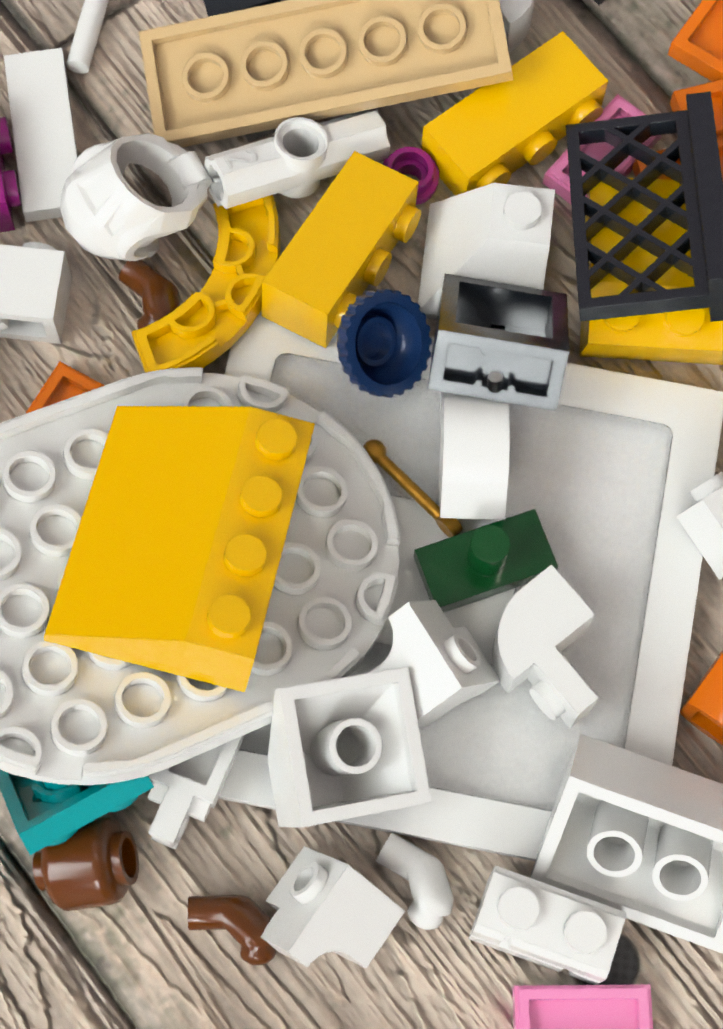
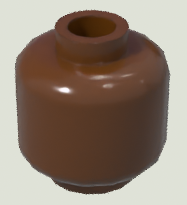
M101 817L77 829L76 833L67 841L55 846H46L42 850L35 852L32 863L33 876L37 887L41 891L46 890L52 902L63 911L109 906L120 902L128 891L129 885H133L137 881L139 873L138 850L135 840L129 831H122L120 826L109 817Z

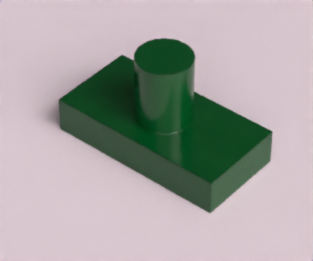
M535 509L415 549L413 556L429 599L436 600L443 613L525 585L551 564L556 570L559 567Z

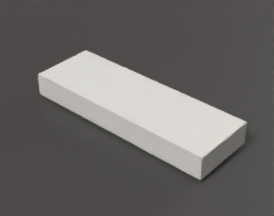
M55 48L3 55L22 209L26 222L62 217L60 211L61 193L65 181L73 173L72 167L78 157L63 49Z

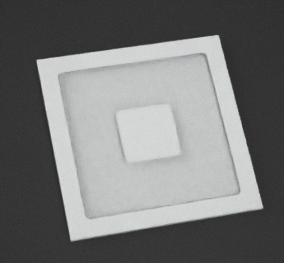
M261 310L249 329L230 348L224 375L241 377L246 373L289 388L288 394L305 402L320 413L324 410L330 413L351 432L362 446L371 439L383 442L387 451L386 455L440 507L438 487L441 446L440 391L428 390L434 337H430L432 339V345L429 348L431 357L427 360V370L422 372L421 380L414 383L413 389H406L403 395L394 394L392 398L370 395L368 392L360 391L358 385L352 384L348 374L343 372L337 351L338 331L328 346L324 348L262 317ZM567 362L557 411L509 403L510 450L505 519L532 509L536 510L559 566L557 571L594 612L595 615L587 631L560 653L598 696V700L589 714L572 728H569L560 716L556 720H552L538 707L529 691L534 685L528 679L509 694L505 692L500 682H498L483 694L473 697L448 711L429 726L419 728L431 803L334 822L536 861L560 785L580 733L672 766L703 557L676 516L696 504L690 492L715 475L723 420V391ZM491 372L488 375V379L492 382H499L503 379V376L499 372ZM378 464L375 465L388 487L396 510L400 530L399 581L394 602L381 633L369 653L349 676L367 674L388 657L393 645V629L388 618L390 615L408 602L430 600L413 557L414 550L450 538L439 528L436 520ZM456 518L463 527L459 534L500 521L497 519ZM525 585L444 612L452 627H467L494 671L492 657L493 641L502 613L514 594ZM271 723L245 735L218 799L276 810L268 766Z

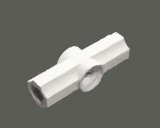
M377 110L355 112L321 123L307 118L296 117L281 122L276 128L274 137L206 156L204 167L212 179V184L209 186L211 196L218 207L223 206L225 209L276 193L290 198L307 197L317 190L320 180L338 175L354 151L380 162L388 158L390 144L387 138L386 124Z

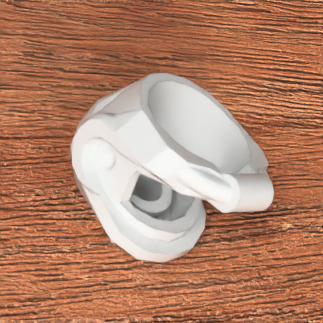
M150 133L121 137L110 142L94 145L77 157L72 167L73 173L67 178L63 186L60 211L65 228L84 250L107 259L137 261L152 257L159 250L158 238L189 227L195 220L198 209L207 200V188L212 184V179L195 151L187 152L179 145L167 142L163 137ZM130 163L139 164L156 173L169 189L172 207L157 206L142 198L124 179L123 174L126 166Z

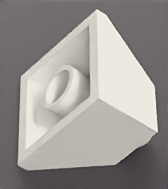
M491 183L430 204L418 297L420 311L426 314V319L437 320L445 273L543 290L551 239L555 198L554 189ZM492 324V325H491V327L505 328V327L502 326V325H496V324Z
M408 667L275 689L268 766L279 827L303 828L432 802Z

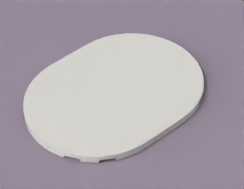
M201 367L169 368L145 372L1 422L0 770L36 781L63 785H98L145 777L175 766L270 724L273 716L275 689L348 677L371 650L382 631L394 602L399 581V544L401 542L396 510L388 487L365 448L351 432L327 411L324 410L320 413L305 402L288 394L289 388L246 373L241 377L218 373H203V368ZM117 406H251L315 423L255 660L245 692L44 641L48 621Z

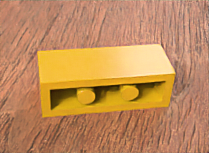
M563 31L512 65L514 80L480 87L423 126L421 149L435 161L439 170V178L454 195L491 183L507 184L511 174L527 162L530 165H536L548 157L555 149L558 141L566 136V125L593 122L601 116L608 80Z
M354 151L263 279L262 317L326 348L338 331L341 318L348 310V305L354 304L356 297L362 296L369 284L375 287L380 284L392 260L391 251L398 241L408 242L416 230L421 217V210L415 207L418 181Z

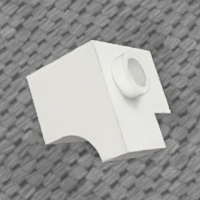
M436 600L408 602L388 617L393 629L391 651L379 666L369 672L373 673L402 667L409 668L419 728L429 726L448 711L473 697L483 694L500 681L467 627H452Z
M304 846L265 901L276 909L277 912L266 926L261 938L278 952L307 968L317 957L328 952H335L367 968L405 913V910L349 864Z

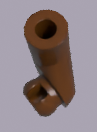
M142 259L127 261L122 267L118 277L119 281L142 297V311L144 314L137 321L138 329L160 320L180 306L179 291L175 285Z
M242 895L188 897V930H227L241 944L240 957L248 964L264 965L274 959L277 950L261 938L271 918L251 898Z

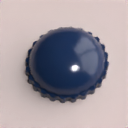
M378 288L377 291L368 290L364 296H357L354 304L348 305V310L341 318L337 333L338 359L342 364L343 372L348 374L352 384L358 385L360 391L368 392L373 396L392 398L394 394L403 395L406 389H413L414 383L421 380L422 372L427 370V360L431 357L429 350L430 345H432V339L429 337L431 328L426 323V314L420 311V305L412 302L409 295L401 294L397 290Z

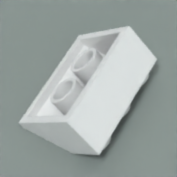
M580 733L560 785L530 878L627 912L626 919L723 953V784Z

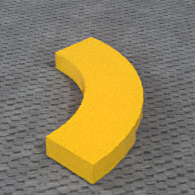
M273 195L225 209L223 206L218 207L216 203L213 204L218 224V243L213 259L214 268L206 284L200 292L192 293L185 302L168 315L148 326L131 332L144 372L169 368H204L232 347L249 329L262 310V281L280 257L281 235Z

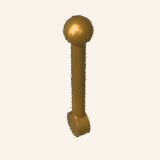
M377 439L365 442L363 447L373 462L390 475L436 520L437 525L448 537H453L463 530L462 525L456 518H440V507L386 455L387 451L383 442Z

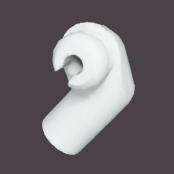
M391 833L376 862L408 880L414 900L409 906L407 914L413 924L425 930L436 929L441 925L443 916L451 914L454 900L444 865L433 855Z

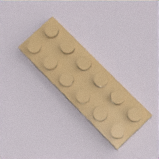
M286 0L139 31L154 135L161 136L167 142L177 144L182 148L276 129L281 122L289 118L302 117L315 121L514 80L499 0Z

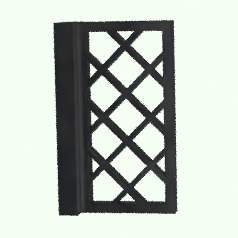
M711 92L687 94V110L566 125L580 321L709 308L710 322L723 321V181ZM677 133V140L662 154L643 145L651 136ZM607 142L615 147L600 161L580 151V145ZM628 156H632L648 165L633 180L614 170ZM582 170H583L584 172H586V174H585L583 177H582ZM662 174L681 184L667 199L646 189ZM601 181L619 191L604 206L585 197ZM633 200L652 210L637 226L618 216ZM684 203H685V210H683L682 208H680ZM585 215H587L588 217H590V219H589L587 222H586ZM667 219L687 230L672 246L651 235ZM604 227L624 237L608 253L588 242ZM638 246L658 257L641 274L621 262ZM689 250L691 258L685 255ZM589 261L594 264V266L591 267L590 269H589ZM673 266L692 277L694 287L667 290L655 282ZM608 273L628 284L619 295L595 298L591 296V289Z

